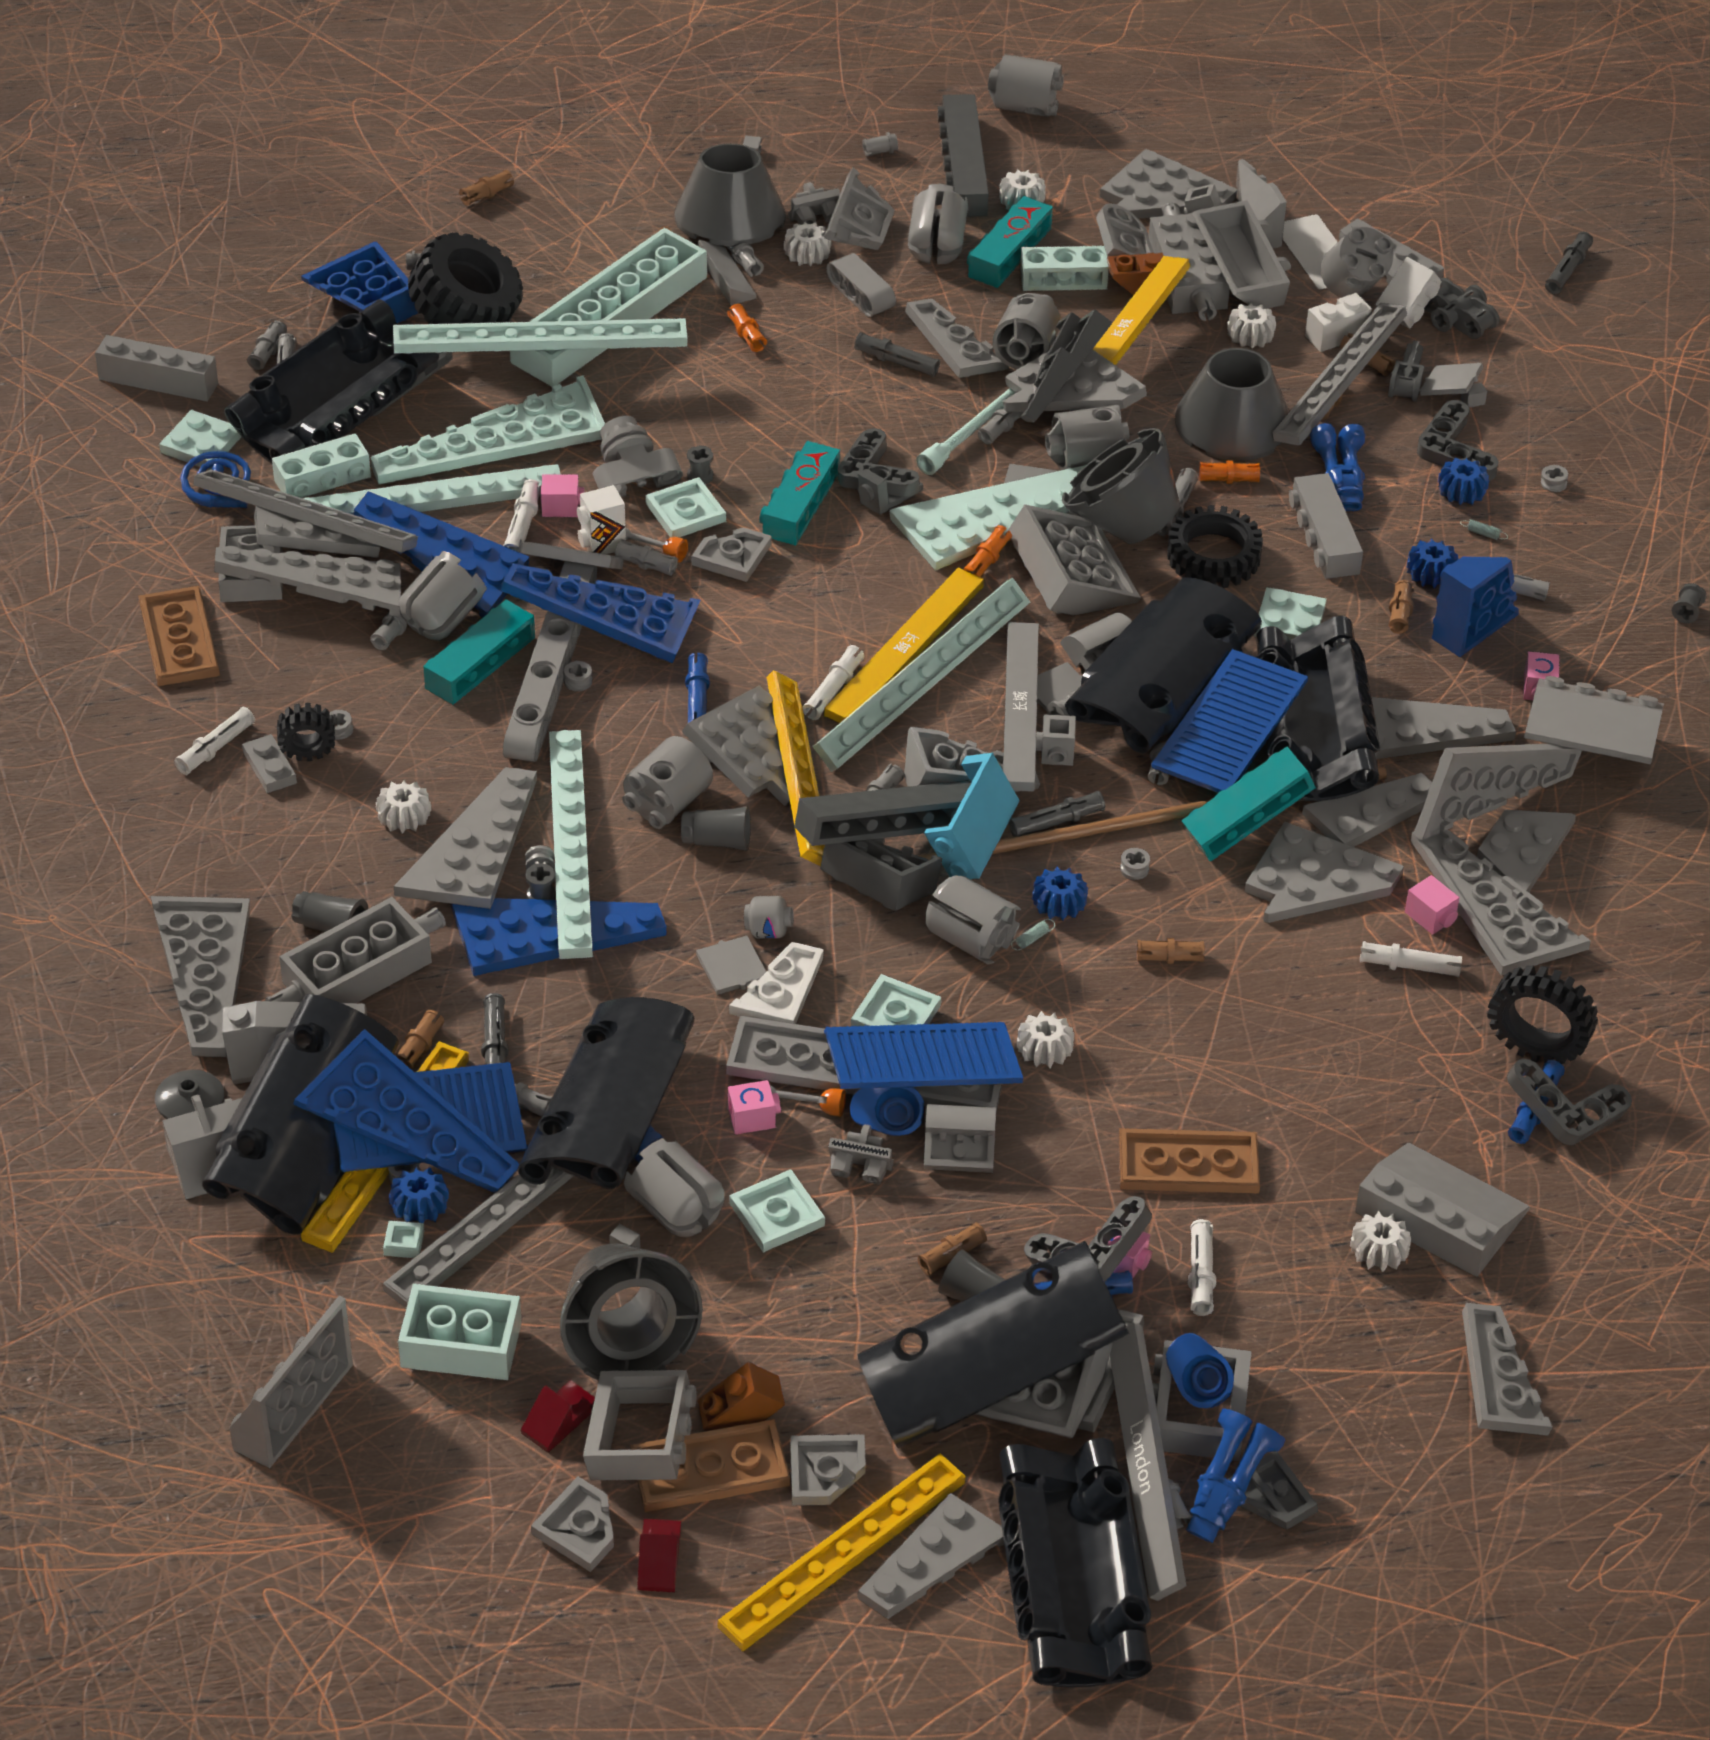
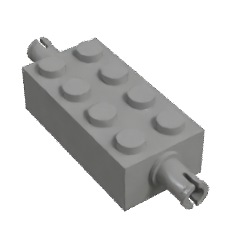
M1170 202L1162 207L1163 216L1150 217L1149 239L1154 253H1163L1164 256L1187 258L1191 266L1167 297L1172 314L1198 312L1199 318L1203 321H1206L1204 314L1206 313L1209 321L1216 316L1217 310L1228 309L1230 287L1192 213L1181 214L1177 203L1172 202L1173 210Z
M390 897L279 956L282 982L287 988L266 997L265 1001L301 1002L306 994H314L340 1003H358L432 963L429 934L446 926L444 916L441 911L438 912V908H433L422 916L413 919L393 897Z

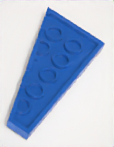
M370 491L366 493L354 508L355 516L418 536L417 546L402 553L412 558V564L421 571L428 566L435 556L440 555L442 551L449 552L461 559L458 565L463 567L471 576L477 573L487 588L481 600L474 606L482 618L491 609L496 608L508 594L500 590L512 564L529 566L530 556Z
M514 563L506 575L500 590L670 663L674 662L701 601L690 598L689 602L675 600L674 594L664 592L662 597L650 595L643 588L596 580L595 584L580 581V576L570 574L568 579L556 577L549 570Z
M494 898L491 909L450 903L473 976L559 958L556 900ZM590 901L592 951L667 935V926L658 903Z
M365 1029L293 1102L295 1106L493 1193L500 1190L518 1171L519 1163Z

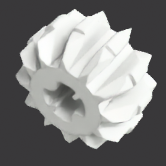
M1017 169L1016 173L1008 172L1006 177L1001 179L999 198L1001 199V204L1006 205V210H1009L1023 196L1044 203L1046 195L1044 179L1039 178V173L1031 174L1029 170L1021 172Z
M804 221L803 225L794 224L793 228L787 229L784 250L785 255L789 256L790 262L798 261L799 266L808 264L811 267L812 263L821 264L822 260L828 259L831 240L824 238L826 233L825 226L817 227L816 222L807 224Z
M1252 303L1249 306L1239 304L1238 309H1232L1227 323L1228 335L1231 336L1232 342L1240 343L1241 347L1246 345L1252 349L1254 346L1264 347L1265 343L1271 342L1274 337V331L1276 330L1275 316L1272 315L1271 309H1263L1262 304L1259 306H1253Z
M403 780L402 784L397 785L391 782L389 788H381L376 801V811L378 812V819L381 825H387L390 832L396 829H400L402 834L406 829L416 832L418 825H426L431 812V802L429 801L426 788H420L417 782L409 785Z
M1041 1011L1038 1017L1028 1015L1025 1023L1020 1024L1017 1048L1018 1052L1022 1053L1024 1061L1034 1060L1036 1067L1043 1063L1051 1068L1053 1062L1063 1065L1066 1057L1071 1056L1074 1032L1073 1028L1069 1027L1067 1018L1057 1019L1055 1012L1051 1016H1045Z
M1379 1211L1375 1218L1365 1214L1361 1222H1356V1225L1353 1227L1350 1243L1351 1251L1355 1252L1357 1262L1367 1261L1368 1270L1373 1266H1379L1381 1271L1384 1272L1387 1265L1397 1269L1400 1262L1406 1261L1409 1255L1411 1232L1406 1230L1405 1221L1395 1222L1394 1214L1388 1218L1383 1217Z

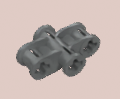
M1440 278L1442 281L1440 284L1441 288L1424 308V310L1431 313L1432 324L1439 331L1447 332L1454 325L1457 330L1472 339L1480 338L1486 329H1493L1500 322L1496 309L1492 305L1487 304V297L1482 288L1477 285H1471L1464 292L1461 287L1447 278Z

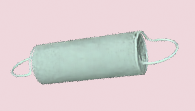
M1471 519L1467 521L1470 522L1468 523L1469 531L1495 540L1499 538L1500 531L1502 532L1499 528Z
M1045 920L1041 921L1017 937L1016 943L1020 948L1024 949L1051 930Z

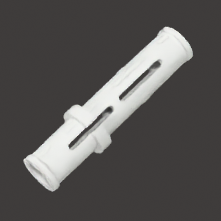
M528 479L524 482L521 495L515 501V514L503 545L520 553L522 543H524L527 537L531 520L538 511L537 501L542 485H539L540 482L537 480Z
M854 645L848 646L839 661H835L829 667V674L802 707L805 715L811 708L813 709L808 716L809 719L818 720L824 708L835 697L841 687L853 678V671L864 659L862 650L856 657H853L859 647Z
M241 707L239 711L204 738L198 737L193 741L191 748L175 758L176 768L182 774L188 775L202 762H208L213 759L216 754L215 752L233 740L247 727L254 724L255 717L248 708Z
M1363 941L1359 962L1388 965L1389 969L1396 970V967L1459 977L1462 956L1400 948V944L1395 943L1392 946Z
M1200 1219L1194 1221L1190 1227L1191 1273L1188 1275V1286L1191 1289V1311L1193 1310V1313L1196 1315L1205 1316L1211 1314L1214 1310L1213 1289L1216 1287V1276L1213 1273V1224L1211 1225V1222L1208 1220Z

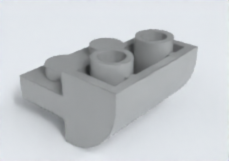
M1114 613L1064 637L1060 644L1076 668L1082 665L1087 670L1132 621L1122 613Z
M927 1104L924 1169L993 1173L996 1108Z

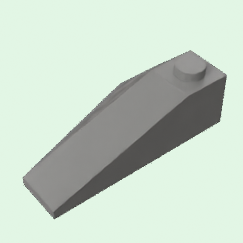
M1244 159L1238 160L1236 179L1238 202L1246 200L1249 202L1257 220H1265L1270 224L1272 232L1265 235L1272 248L1282 247L1287 204L1285 198L1274 183H1267L1264 175H1257V171Z
M910 727L907 737L904 778L908 787L965 780L971 783L961 765L965 756L988 752L976 748L977 743L969 740L965 744L948 739L949 733L940 730ZM996 750L993 754L1003 770L1004 752ZM1035 771V789H1038L1040 782Z
M254 1001L223 1007L222 1034L231 1079L234 1085L252 1081L275 1036L285 1031L300 1002ZM343 1003L367 1015L365 1004Z

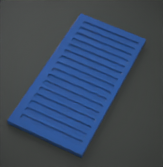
M1232 649L1151 763L1152 768L1217 793L1226 790L1241 779L1308 682V676Z
M1005 1022L825 1027L824 1030L841 1089L1023 1083V1075Z
M510 1062L415 1072L505 1152L512 1153L527 1150L528 1145L526 1144ZM334 1123L342 1172L425 1163Z

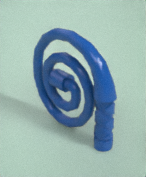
M225 451L206 452L192 458L183 467L180 477L182 490L190 500L209 508H248V503L221 496V494L206 489L203 490L210 494L195 492L188 482L189 471L194 465L210 458L217 459L209 460L201 465L197 474L205 472L210 467H212V470L224 473L223 466L231 469L233 472L232 476L238 478L240 471L235 463L226 460L229 459L237 462L243 468V480L249 481L251 470L248 463L240 456Z

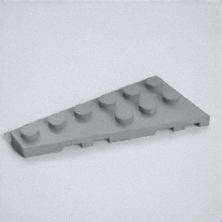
M236 546L216 547L214 572L249 581L257 577L264 578L269 581V586L281 588L282 583L296 586V592L339 603L354 600L362 604L364 609L373 611L375 606L390 609L389 615L400 617V563H394L386 559L367 561L359 557H348L347 559L334 558L327 554H318L316 556L302 555L295 551L278 553L263 548L244 550Z
M1372 697L1380 742V750L1375 753L1376 759L1440 751L1445 748L1513 741L1515 739L1516 730L1507 710Z
M1554 744L1445 748L1440 757L1436 774L1429 787L1428 795L1413 835L1420 840L1431 837L1432 831L1439 828L1443 831L1453 827L1455 821L1464 817L1468 820L1474 819L1506 805L1507 799L1516 796L1520 799L1527 796L1529 790L1537 786L1546 788L1572 777L1582 750Z
M505 767L394 885V896L491 909L535 788L537 772Z
M1439 828L1432 831L1431 837L1420 840L1412 832L1411 842L1434 877L1460 897L1457 911L1500 975H1505L1509 971L1513 972L1518 967L1525 969L1529 965L1535 966L1589 950L1591 940L1583 934L1578 936L1568 928L1569 923L1561 917L1554 918L1543 909L1544 904L1507 875L1502 877L1495 872L1491 862L1485 858L1480 860L1468 850L1469 845L1451 831H1443Z
M151 896L152 907L192 1056L227 1057L222 1034L223 1007L233 1006L236 1002L251 910L250 898Z

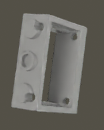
M1165 1340L1163 1355L1156 1354L1153 1376H1160V1383H1152L1163 1450L1165 1452L1214 1458L1222 1439L1223 1428L1166 1421L1172 1375L1166 1362V1352L1173 1341ZM1212 1346L1227 1360L1234 1373L1230 1410L1245 1415L1252 1351ZM1242 1442L1232 1459L1233 1461L1240 1460Z
M687 1370L600 1372L583 1453L590 1480L677 1479L679 1466L684 1464L686 1460L685 1435H690L691 1433L690 1407H695L697 1400L695 1385H690ZM673 1403L664 1449L611 1450L620 1404Z

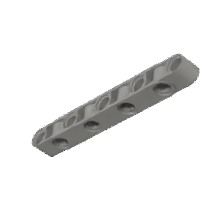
M565 561L560 577L568 579L569 574L580 576V581L595 584L597 566ZM547 610L505 734L503 744L504 758L537 761L564 683V668L571 662L583 625Z

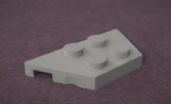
M852 168L847 175L824 238L878 250L883 244L895 210L886 200L880 197L872 185L866 188L857 179L859 175L857 169Z
M1505 809L1479 847L1477 857L1480 860L1487 859L1493 864L1495 872L1502 877L1507 875L1526 891L1530 892L1573 827L1576 815L1572 813Z

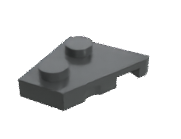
M1273 1452L1262 1458L1245 1492L1247 1497L1245 1504L1240 1506L1286 1530L1318 1512L1317 1503L1278 1452Z

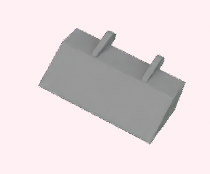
M1246 200L1193 211L1192 215L1233 295L1247 304L1252 303L1253 306L1262 304L1263 309L1284 305L1290 285L1285 271L1291 269V264L1287 258L1276 256L1265 235L1272 232V228L1267 221L1257 220L1249 202Z
M199 1094L191 1096L195 1109L194 1112L162 1120L166 1147L185 1199L207 1194L202 1186V1182L217 1157L215 1150L217 1142L220 1140L242 1098L233 1101L231 1098L224 1100L223 1104L204 1109Z

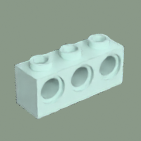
M1104 246L1021 247L1020 272L1023 291L1107 289L1109 266Z
M356 433L272 458L274 481L280 491L299 498L371 477L369 454Z

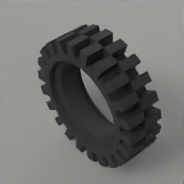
M1208 505L1207 512H1204L1202 506L1195 507V514L1189 509L1184 512V517L1179 515L1176 518V522H1173L1171 525L1167 553L1171 568H1176L1175 573L1179 576L1185 573V578H1197L1215 585L1216 582H1221L1222 588H1228L1230 580L1235 586L1241 584V578L1245 581L1249 580L1251 574L1255 575L1260 566L1263 545L1261 529H1257L1258 524L1255 521L1250 522V516L1247 514L1239 518V510L1233 509L1231 514L1227 513L1228 507L1221 506L1220 512L1215 511L1214 505ZM1202 535H1221L1235 540L1242 547V550L1233 557L1213 559L1195 553L1190 549L1188 543L1193 538Z
M1534 965L1526 966L1524 971L1521 967L1515 968L1513 973L1509 971L1501 979L1488 1005L1487 1017L1492 1019L1489 1025L1492 1030L1498 1029L1495 1036L1499 1041L1508 1038L1505 1046L1509 1050L1515 1045L1519 1047L1517 1055L1524 1057L1525 1053L1528 1052L1531 1053L1530 1060L1533 1062H1538L1540 1056L1544 1058V1064L1548 1060L1554 1059L1561 1064H1565L1567 1058L1571 1062L1578 1055L1581 1056L1596 1029L1598 1017H1596L1598 1013L1597 1006H1592L1594 1000L1591 995L1583 997L1586 989L1582 985L1576 988L1572 987L1575 979L1568 976L1563 981L1559 979L1562 974L1561 971L1555 969L1551 976L1548 975V967L1540 966L1536 973ZM1524 997L1547 1001L1559 1008L1567 1016L1571 1029L1563 1033H1553L1538 1029L1519 1015L1515 1008V1001Z

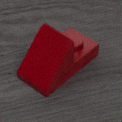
M569 1380L557 1392L545 1386L521 1428V1434L549 1453L592 1413L595 1397L572 1380Z
M644 1519L643 1531L640 1534L637 1590L675 1592L681 1539V1521Z

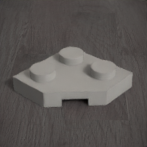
M748 528L733 530V535L722 538H717L716 535L704 537L691 556V563L693 566L747 582L771 547L772 536Z
M864 1434L791 1436L792 1506L830 1505L865 1474Z
M577 1476L531 1525V1534L591 1572L614 1547L607 1494Z

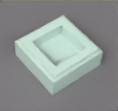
M389 1220L383 1246L384 1256L415 1258L419 1255L424 1236V1223Z

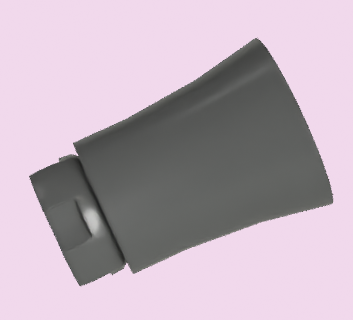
M749 806L721 810L686 811L682 814L681 839L683 843L748 851L751 836Z
M303 891L301 894H297L293 901L291 917L295 923L326 932L368 910V904L364 899L342 898Z
M962 1249L948 1265L941 1279L938 1292L963 1302L1006 1279L979 1263Z

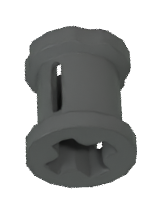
M699 445L688 450L687 459L690 463V468L687 472L688 480L699 477L705 485L713 480L714 473L711 469V462L714 455L709 447Z
M1688 583L1680 589V599L1672 607L1674 618L1682 623H1693L1699 616V607L1707 598V593L1702 587L1694 583Z
M544 863L530 866L525 874L526 881L530 885V888L527 890V899L555 900L556 890L552 886L555 880L554 869Z

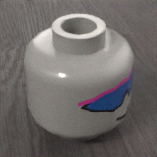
M756 896L751 900L750 904L745 905V929L750 930L755 938H782L786 934L787 927H793V907H787V903L782 896Z

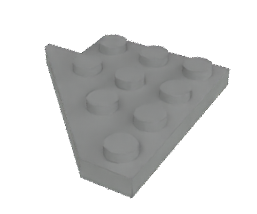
M1145 149L1100 188V198L1127 209L1139 219L1163 216L1162 207L1170 202L1173 210L1172 202L1177 203L1181 214H1185L1184 201L1190 189L1215 183L1222 205L1231 204L1237 199L1238 189L1159 155L1154 151Z
M1091 350L1044 411L1083 410L1111 405H1119L1120 409H1125L1147 396L1146 386L1094 350ZM1048 352L1005 377L1006 386L1016 392L1003 401L1005 411H1026L1029 405L1027 402L1029 396L1035 394L1038 389L1034 382L1044 356Z
M760 685L686 724L682 733L748 798L767 788L784 806L789 804L790 799L771 704L773 698Z
M1284 822L1247 880L1245 892L1271 902L1264 912L1263 919L1264 922L1270 923L1390 896L1403 875L1404 866Z

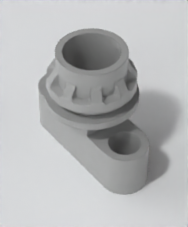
M616 417L608 421L601 428L600 436L602 443L600 448L605 463L593 471V477L598 489L614 485L619 495L625 497L626 484L636 482L639 487H643L646 485L645 479L652 477L656 488L671 485L683 476L674 451L671 448L653 451L654 445L651 438L648 436L647 431L637 424L634 417Z

